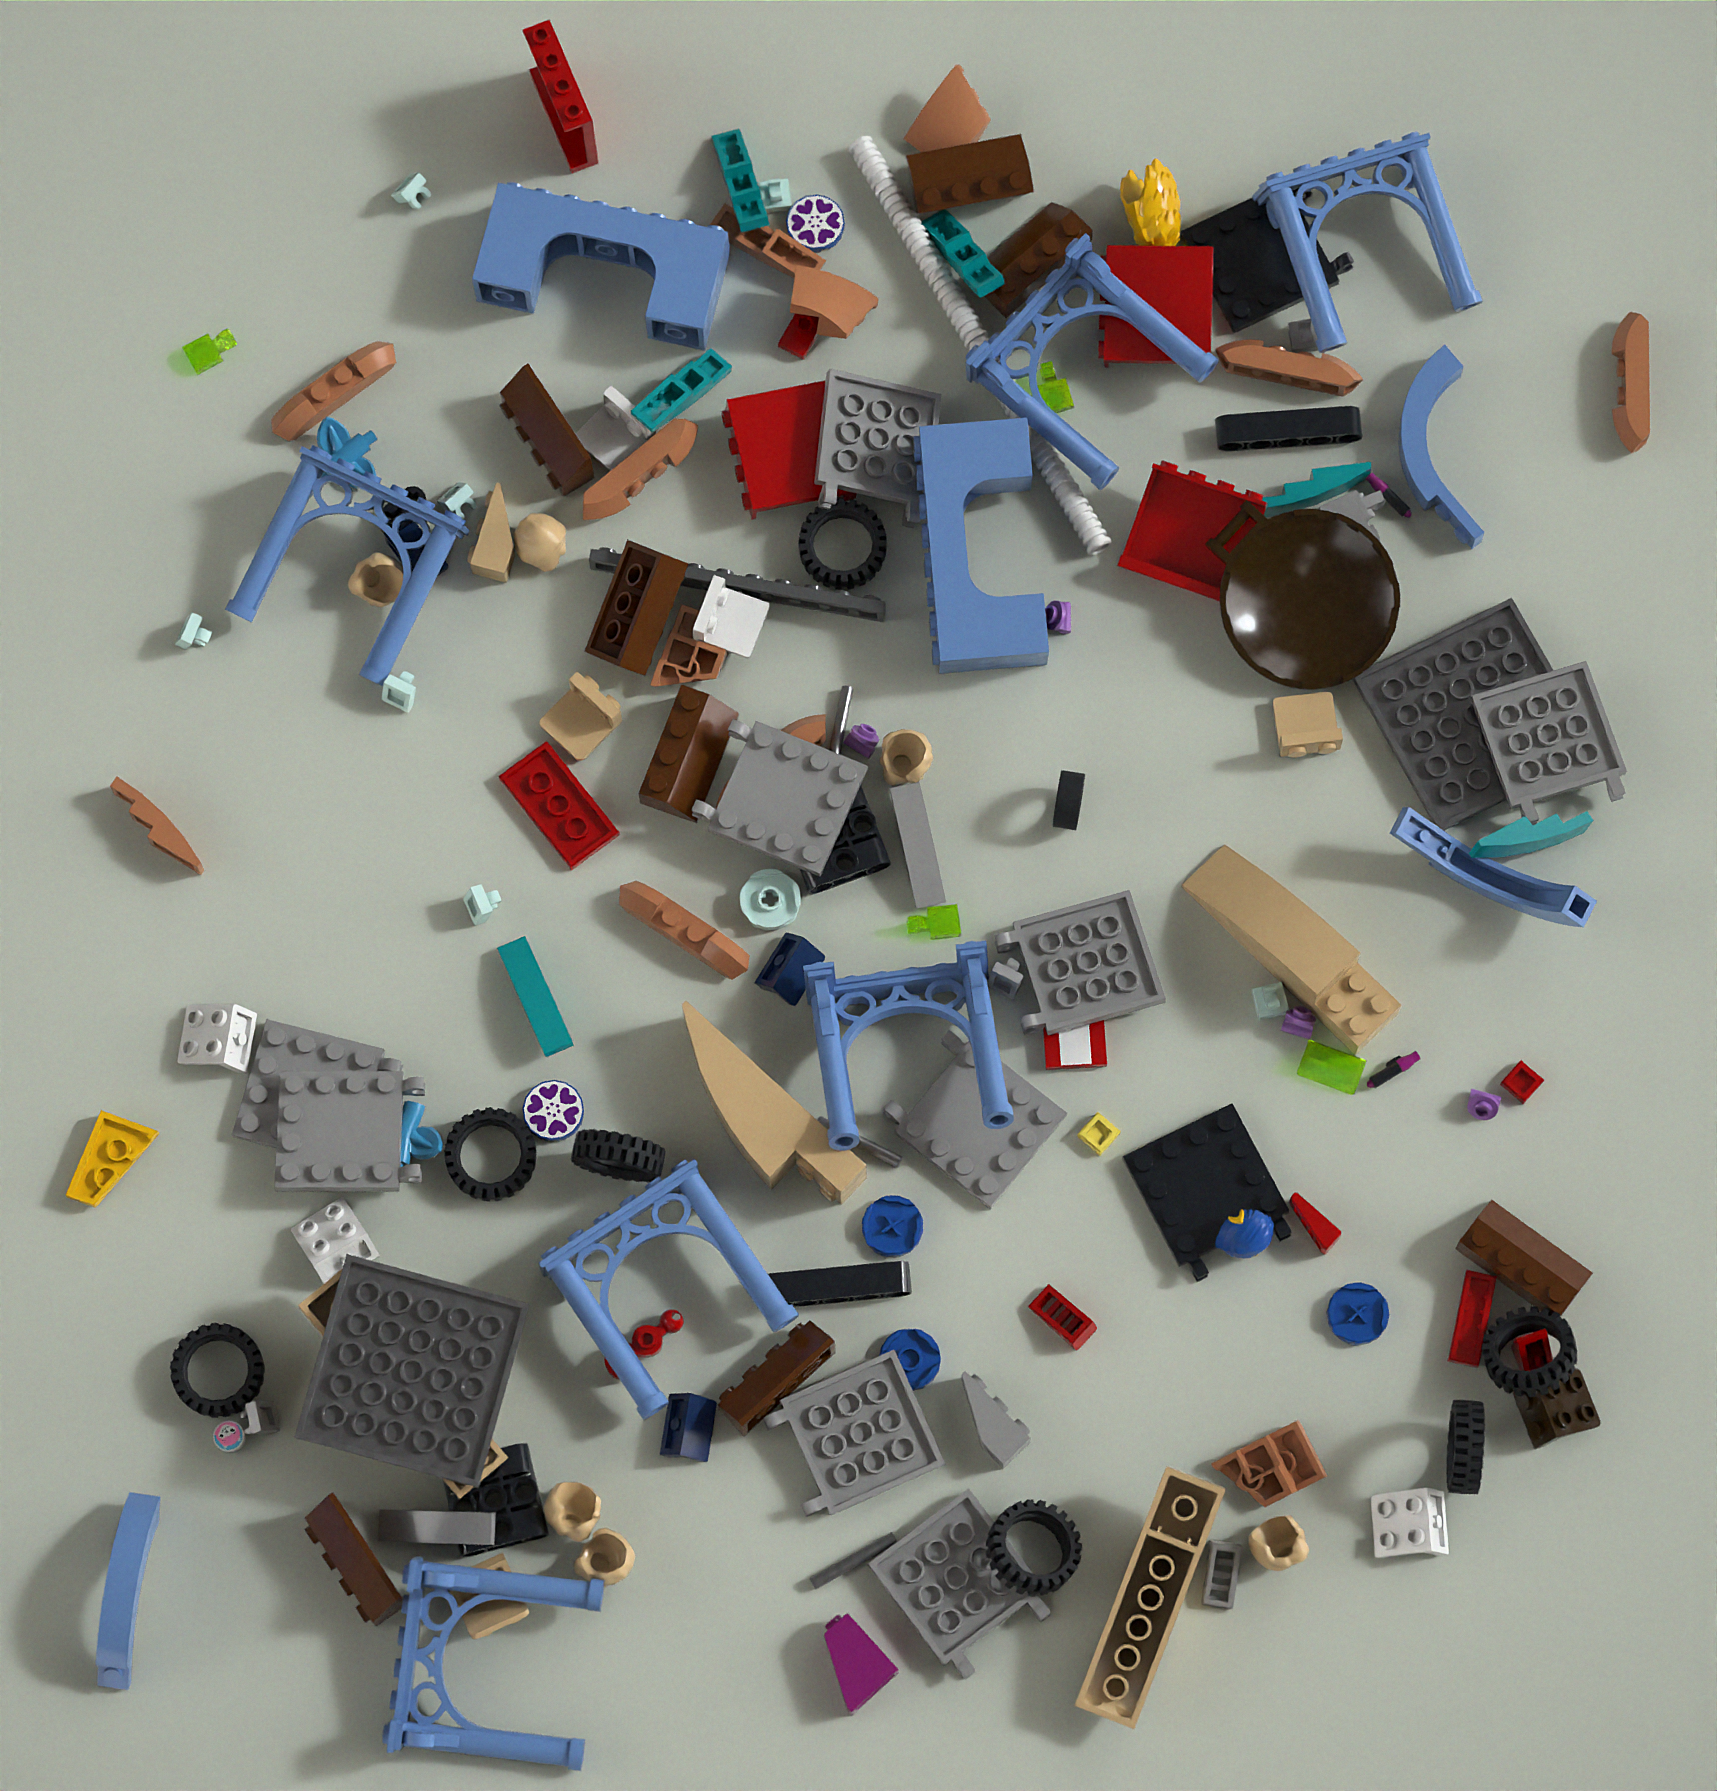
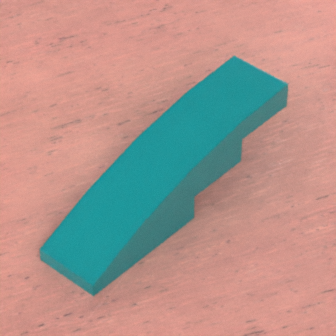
M740 128L712 135L713 145L740 231L745 232L769 226L768 215Z
M946 209L921 221V225L926 228L925 233L930 235V239L935 243L936 248L963 281L980 298L1005 284L1002 274L989 263L986 253L973 242L970 232Z
M710 348L695 362L690 361L675 376L673 374L668 376L631 410V414L651 432H654L708 393L732 371V366Z
M1371 462L1314 468L1311 470L1309 481L1284 483L1282 495L1262 498V501L1268 503L1264 516L1266 518L1273 517L1285 512L1305 509L1348 491L1368 477L1372 469Z
M1588 811L1564 823L1557 813L1535 825H1532L1528 818L1524 816L1478 840L1469 852L1471 858H1493L1531 853L1558 845L1583 834L1594 820Z
M523 936L498 947L499 955L545 1057L574 1046L526 937Z

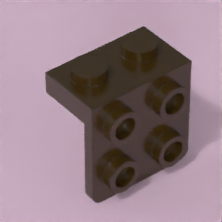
M1575 1368L1573 1374L1568 1373L1569 1379L1565 1383L1559 1381L1560 1387L1553 1390L1550 1386L1547 1387L1548 1394L1541 1395L1540 1390L1535 1391V1397H1528L1527 1391H1524L1523 1397L1515 1395L1514 1390L1512 1391L1534 1449L1545 1447L1562 1437L1600 1426V1418L1579 1369Z

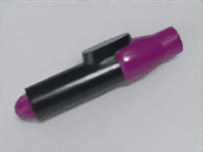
M1373 473L1369 474L1365 480L1370 483L1374 491L1380 490L1385 501L1402 517H1411V508L1383 480L1376 477Z
M1414 1051L1409 1055L1397 1056L1388 1061L1386 1068L1369 1078L1367 1087L1377 1088L1401 1072H1405L1421 1059L1419 1054Z

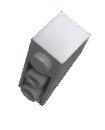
M964 1371L961 1380L981 1447L1004 1469L1030 1444L1031 1438L1028 1436L1030 1430L1020 1419L1017 1418L1015 1421L1011 1419L1006 1413L1009 1410L1008 1407L997 1396L992 1399L984 1391L987 1386L976 1374L970 1376Z

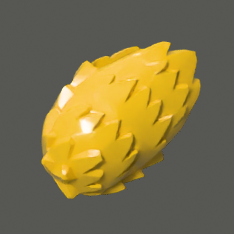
M1155 158L1151 165H1147L1145 168L1144 183L1142 179L1138 180L1133 170L1128 171L1126 177L1121 180L1120 197L1125 208L1128 224L1133 228L1134 240L1137 245L1176 246L1180 240L1181 229L1180 199L1177 192V184L1170 170Z

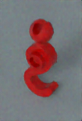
M674 1309L666 1310L660 1316L659 1324L656 1327L642 1325L637 1328L633 1333L632 1343L628 1342L637 1357L647 1358L657 1355L663 1346V1336L666 1333H676L683 1327L684 1319L682 1314ZM675 1314H679L680 1319L675 1320L673 1319V1316ZM604 1358L608 1373L615 1379L620 1380L606 1358Z

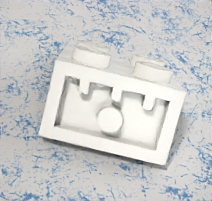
M610 386L603 393L604 405L575 433L586 451L608 471L615 468L656 434V431L651 432L631 414V410L636 406L613 386Z
M714 575L693 627V639L749 659L768 613L769 603L725 588V579Z
M234 1003L188 1005L177 1062L181 1065L218 1064L237 1073H247L257 1013Z
M343 1197L291 1228V1232L323 1283H326L343 1268L347 1254L371 1261L380 1256L368 1234Z
M1420 1488L1371 1496L1376 1557L1385 1558L1416 1553H1428L1437 1556L1449 1554L1444 1491Z

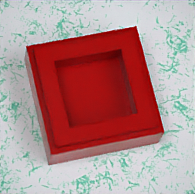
M1520 1060L1502 1080L1500 1085L1524 1104L1544 1082V1079Z

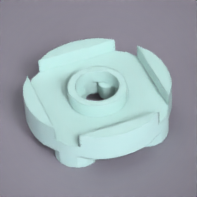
M778 869L757 871L749 877V880L740 891V907L744 917L753 927L763 930H778L792 923L797 917L801 905L800 890L797 883L785 875L784 872ZM769 892L772 893L773 897H779V901L775 902L772 907H768L766 903L763 904L761 901L766 898V893Z

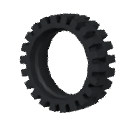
M844 498L838 499L835 505L831 504L830 510L817 506L813 513L810 512L807 515L806 521H803L798 542L800 559L805 566L806 572L809 575L811 574L816 582H823L825 587L830 588L832 585L835 586V590H842V587H847L848 590L854 589V585L857 584L861 587L866 584V580L869 579L871 581L875 577L876 572L880 571L883 561H885L887 537L881 519L877 518V513L873 509L871 511L868 510V506L864 503L858 505L856 500L850 499L849 502H845ZM838 518L853 519L861 523L870 533L872 540L871 553L866 561L857 568L847 571L833 570L825 566L816 556L813 547L814 537L820 527L828 521Z
M486 1107L485 1110L481 1111L476 1109L473 1110L472 1114H466L461 1117L462 1120L459 1123L456 1122L453 1125V1130L449 1132L444 1148L446 1168L455 1185L465 1194H469L470 1197L474 1199L480 1198L483 1201L489 1202L492 1199L500 1201L504 1197L514 1196L516 1191L520 1192L524 1188V1184L531 1179L537 1159L535 1141L526 1124L512 1112L508 1113L501 1108L494 1110L492 1107ZM492 1125L503 1127L515 1136L520 1145L521 1156L519 1165L512 1175L503 1181L489 1184L478 1182L466 1173L462 1167L460 1154L462 1145L469 1134L478 1128Z
M584 1129L576 1134L571 1162L576 1166H580L583 1170H589L591 1173H600L601 1176H611L613 1179L621 1178L624 1181L651 1182L661 1177L666 1151L660 1145L653 1144L652 1141L643 1140L641 1137H631L630 1134L624 1133L623 1135L616 1131Z
M1531 1306L1530 1312H1526L1525 1307L1518 1308L1519 1314L1516 1315L1512 1310L1506 1312L1507 1319L1505 1320L1501 1316L1495 1320L1496 1326L1491 1324L1488 1328V1334H1485L1483 1338L1482 1352L1489 1377L1492 1381L1494 1380L1495 1385L1499 1389L1503 1387L1504 1392L1511 1394L1514 1390L1515 1395L1523 1397L1524 1391H1527L1528 1397H1535V1391L1540 1390L1541 1395L1548 1394L1547 1387L1549 1386L1553 1390L1560 1387L1559 1381L1565 1383L1569 1379L1568 1373L1573 1374L1575 1370L1574 1364H1577L1578 1360L1576 1341L1565 1318L1562 1319L1559 1313L1554 1312L1551 1314L1550 1309L1544 1307L1541 1313L1538 1306ZM1546 1329L1548 1335L1556 1338L1560 1343V1350L1555 1358L1538 1369L1529 1371L1513 1370L1500 1361L1501 1350L1509 1341L1519 1335Z
M211 1323L209 1326L205 1324L199 1326L198 1330H191L187 1333L188 1336L180 1340L178 1343L179 1347L173 1352L170 1375L174 1389L179 1398L190 1409L203 1416L207 1415L212 1418H218V1416L229 1417L232 1413L238 1414L243 1411L242 1409L245 1407V1404L252 1402L253 1398L258 1396L261 1385L263 1386L265 1366L261 1352L254 1340L238 1327H233L226 1323H223V1325ZM212 1341H225L236 1345L243 1351L247 1359L248 1374L244 1385L236 1394L226 1399L210 1400L201 1397L192 1389L188 1381L187 1367L191 1356L199 1347Z
M1453 1400L1451 1405L1446 1457V1481L1449 1493H1479L1485 1443L1484 1404L1481 1401Z
M1028 1499L1024 1503L1019 1501L1012 1507L1009 1506L996 1519L986 1539V1547H989L986 1551L987 1559H992L989 1566L991 1570L997 1569L998 1572L995 1575L999 1581L1003 1578L1006 1579L1007 1582L1004 1586L1009 1589L1013 1586L1017 1587L1016 1593L1023 1594L1025 1591H1028V1596L1034 1597L1038 1593H1040V1596L1047 1595L1050 1592L1053 1593L1063 1586L1077 1569L1082 1556L1079 1555L1082 1551V1543H1078L1081 1536L1079 1531H1073L1076 1526L1073 1520L1067 1522L1065 1520L1068 1516L1066 1512L1062 1511L1058 1514L1056 1512L1058 1506L1051 1504L1049 1507H1046V1501L1039 1500L1034 1504L1033 1499ZM1020 1521H1032L1045 1526L1055 1535L1061 1546L1062 1558L1060 1566L1047 1575H1036L1024 1571L1012 1560L1007 1551L1005 1540L1009 1528Z

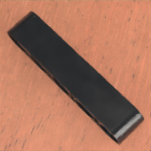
M1356 406L1227 414L1215 419L1217 448L1220 451L1344 444L1357 442L1363 438L1360 409Z
M907 1261L768 1274L788 1305L792 1304L794 1307L894 1298L912 1294L910 1267Z

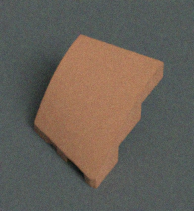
M959 64L953 67L938 86L904 137L905 141L920 152L978 142L991 121L985 108L980 105L976 91L967 82L962 73L964 70Z
M796 265L790 313L819 317L817 335L846 339L853 332L854 327L864 321L866 314L872 308H877L878 297L858 284L829 272Z
M681 604L672 632L670 631L661 659H659L650 683L651 686L657 687L717 679L728 652L722 648L693 639V627L700 610Z
M1299 1420L1211 1463L1215 1470L1222 1472L1235 1482L1236 1486L1252 1495L1253 1499L1264 1507L1327 1477Z

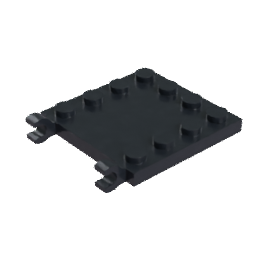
M1298 189L1292 190L1294 196ZM1311 190L1303 193V200L1312 196ZM1252 197L1181 231L1180 236L1186 246H1213V296L1233 333H1237L1304 301L1280 228L1275 229L1271 225L1266 204L1259 205L1258 200L1254 201ZM1300 213L1306 233L1308 235L1310 226L1304 215ZM1316 239L1318 259L1330 289L1339 284L1338 275L1353 269L1352 264L1354 260L1350 253L1346 252L1332 262H1329Z
M1233 1103L1161 1137L1122 1158L1178 1267L1188 1264L1196 1282L1207 1278V1274H1209L1200 1257L1217 1249L1215 1242L1221 1226L1228 1217H1237L1241 1209L1258 1210L1271 1217L1274 1224L1273 1230L1279 1242L1291 1237L1290 1233L1292 1231L1286 1220L1282 1217L1288 1214L1290 1210Z

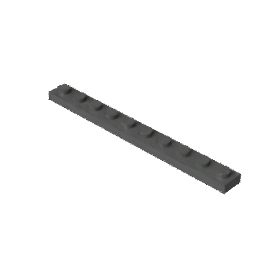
M601 547L599 550L591 549L589 556L590 569L614 574L622 554L607 547ZM695 563L688 564L685 577L680 585L708 591L712 578L716 575L725 579V588L762 601L884 622L886 612L885 602L876 596L864 595L862 598L851 596V593L844 590H834V592L823 591L821 587L811 584L801 587L792 585V582L784 579H776L775 582L763 580V577L756 574L740 576L735 575L728 569L722 568L716 569V571L707 570L702 565Z

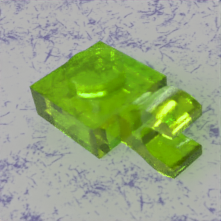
M228 328L220 332L213 340H211L207 333L182 348L195 372L199 375L223 362L220 353L235 347L237 342Z
M1052 361L1041 363L1039 370L1044 384L1037 386L1044 402L1055 413L1074 409L1066 378L1057 380Z
M957 904L928 907L926 910L927 916L916 915L907 917L908 934L929 931L930 940L961 936Z

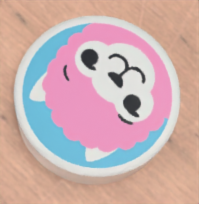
M235 1421L221 1422L214 1430V1443L222 1452H237L245 1443L246 1436L243 1428Z

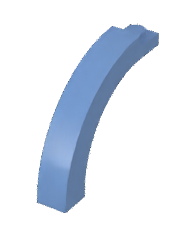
M129 1492L120 1517L110 1556L100 1614L96 1651V1665L98 1666L97 1686L128 1690L131 1685L137 1609L148 1554L159 1524L160 1496Z

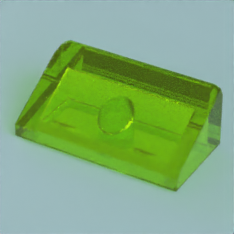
M1309 1039L1297 1074L1354 1095L1367 1060Z

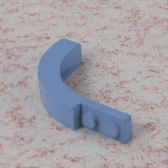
M1444 345L1423 365L1408 391L1399 426V455L1408 486L1423 510L1427 511L1435 505V511L1438 516L1445 522L1448 520L1454 527V533L1458 540L1463 544L1467 543L1473 549L1482 542L1484 531L1440 480L1432 465L1427 448L1426 430L1429 414L1442 393L1461 377L1464 367L1447 346Z
M1410 807L1402 808L1390 831L1392 836L1430 861L1429 865L1439 872L1491 900L1522 913L1562 925L1584 928L1597 900L1575 885H1562L1537 879L1510 869L1489 858H1471L1469 855L1471 848L1440 829Z

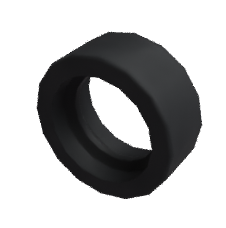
M1061 771L1053 827L1070 830L1077 829L1084 788V773Z

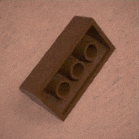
M1021 134L906 155L917 214L1034 192L1030 165Z
M1053 202L1049 203L987 257L989 263L1002 274L1005 284L984 297L1007 318L1027 300L1032 292L1039 290L1046 284V278L1054 269L1060 270L1065 265V249L1074 238L1080 239L1086 233L1090 236V242L1092 243L1093 230L1073 210Z
M524 365L500 391L502 403L499 404V407L508 420L513 418L517 424L515 431L523 443L528 441L533 450L530 453L539 467L544 465L548 471L546 478L554 490L559 488L562 494L566 496L594 479L592 460L530 365Z
M627 540L584 652L645 676L652 662L659 639L663 634L664 626L673 608L674 600L685 577L689 563Z
M681 684L639 790L640 804L697 823L698 818L692 816V808L696 799L703 802L706 801L731 737L728 735L730 732L728 728L732 719H738L739 713L712 695Z
M1493 1200L1478 1215L1455 1248L1487 1273L1497 1276L1498 1281L1531 1305L1538 1306L1540 1311L1544 1307L1550 1309L1551 1314L1557 1312L1560 1316L1563 1315L1593 1274V1272Z
M809 1320L805 1325L802 1323L797 1324L788 1333L789 1340L782 1346L779 1344L773 1346L765 1354L767 1358L765 1362L759 1367L756 1365L750 1367L742 1375L744 1379L742 1383L736 1388L730 1386L719 1396L721 1400L718 1404L719 1411L743 1436H746L764 1419L763 1417L770 1414L780 1404L781 1399L794 1392L836 1353L835 1341L812 1321Z
M332 1492L305 1517L309 1526L304 1530L314 1545L320 1542L326 1550L321 1556L331 1571L337 1568L343 1576L338 1582L348 1597L352 1594L356 1596L360 1604L355 1608L366 1623L371 1620L376 1627L402 1609L403 1598L340 1501Z

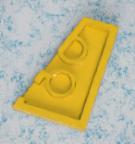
M101 1110L66 1192L67 1198L96 1208L156 1139L159 1132Z

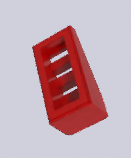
M1294 1193L1290 1198L1289 1204L1320 1252L1325 1256L1340 1239L1341 1230L1300 1194Z
M1050 1284L1028 1306L1032 1312L1076 1351L1097 1330L1095 1323ZM1054 1297L1056 1301L1046 1312L1042 1311L1041 1309ZM1062 1306L1065 1307V1309L1059 1314V1316L1055 1320H1053L1052 1316ZM1071 1315L1075 1316L1065 1328L1061 1327Z

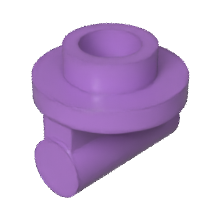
M1057 600L1050 602L1045 608L1047 629L1059 631L1061 634L1071 633V603Z
M860 724V726L854 725L843 743L870 759L879 742V737L876 735L877 732L873 727L867 724Z
M1295 1006L1294 1009L1286 1011L1281 1031L1311 1039L1316 1018L1308 1008Z
M1471 1089L1467 1105L1468 1111L1479 1120L1492 1119L1498 1113L1501 1096Z

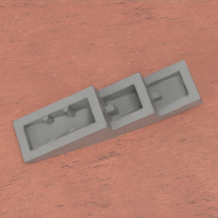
M920 782L891 787L889 789L915 907L917 909L945 903L944 889Z
M379 1509L378 1541L494 1545L495 1513Z

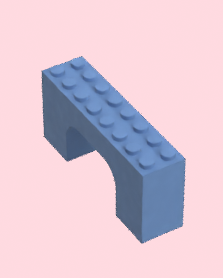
M498 182L472 277L477 302L534 314L547 268L555 260L568 255H577L634 267L647 272L654 279L645 315L648 338L705 351L730 256L728 231H724V229L715 225H708L707 227L695 225L694 222L687 219H679L678 221L667 219L659 213H650V215L639 213L631 207L615 208L603 201L587 202L570 194L559 196L542 188L531 190L514 182H508L507 184Z
M1027 418L919 426V436H914L913 449L915 462L920 461L921 465H916L917 491L923 490V494H919L918 502L920 520L926 519V523L921 524L922 548H928L929 552L924 553L925 578L931 577V582H927V605L934 608V611L929 612L930 636H936V641H932L933 666L939 665V674L1047 665L1049 645L1044 593L996 597L980 591L974 585L969 575L964 525V511L977 497L986 494L1031 491L1033 474Z

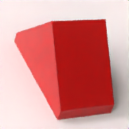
M1546 1329L1516 1338L1511 1345L1517 1365L1521 1371L1541 1368L1553 1360Z

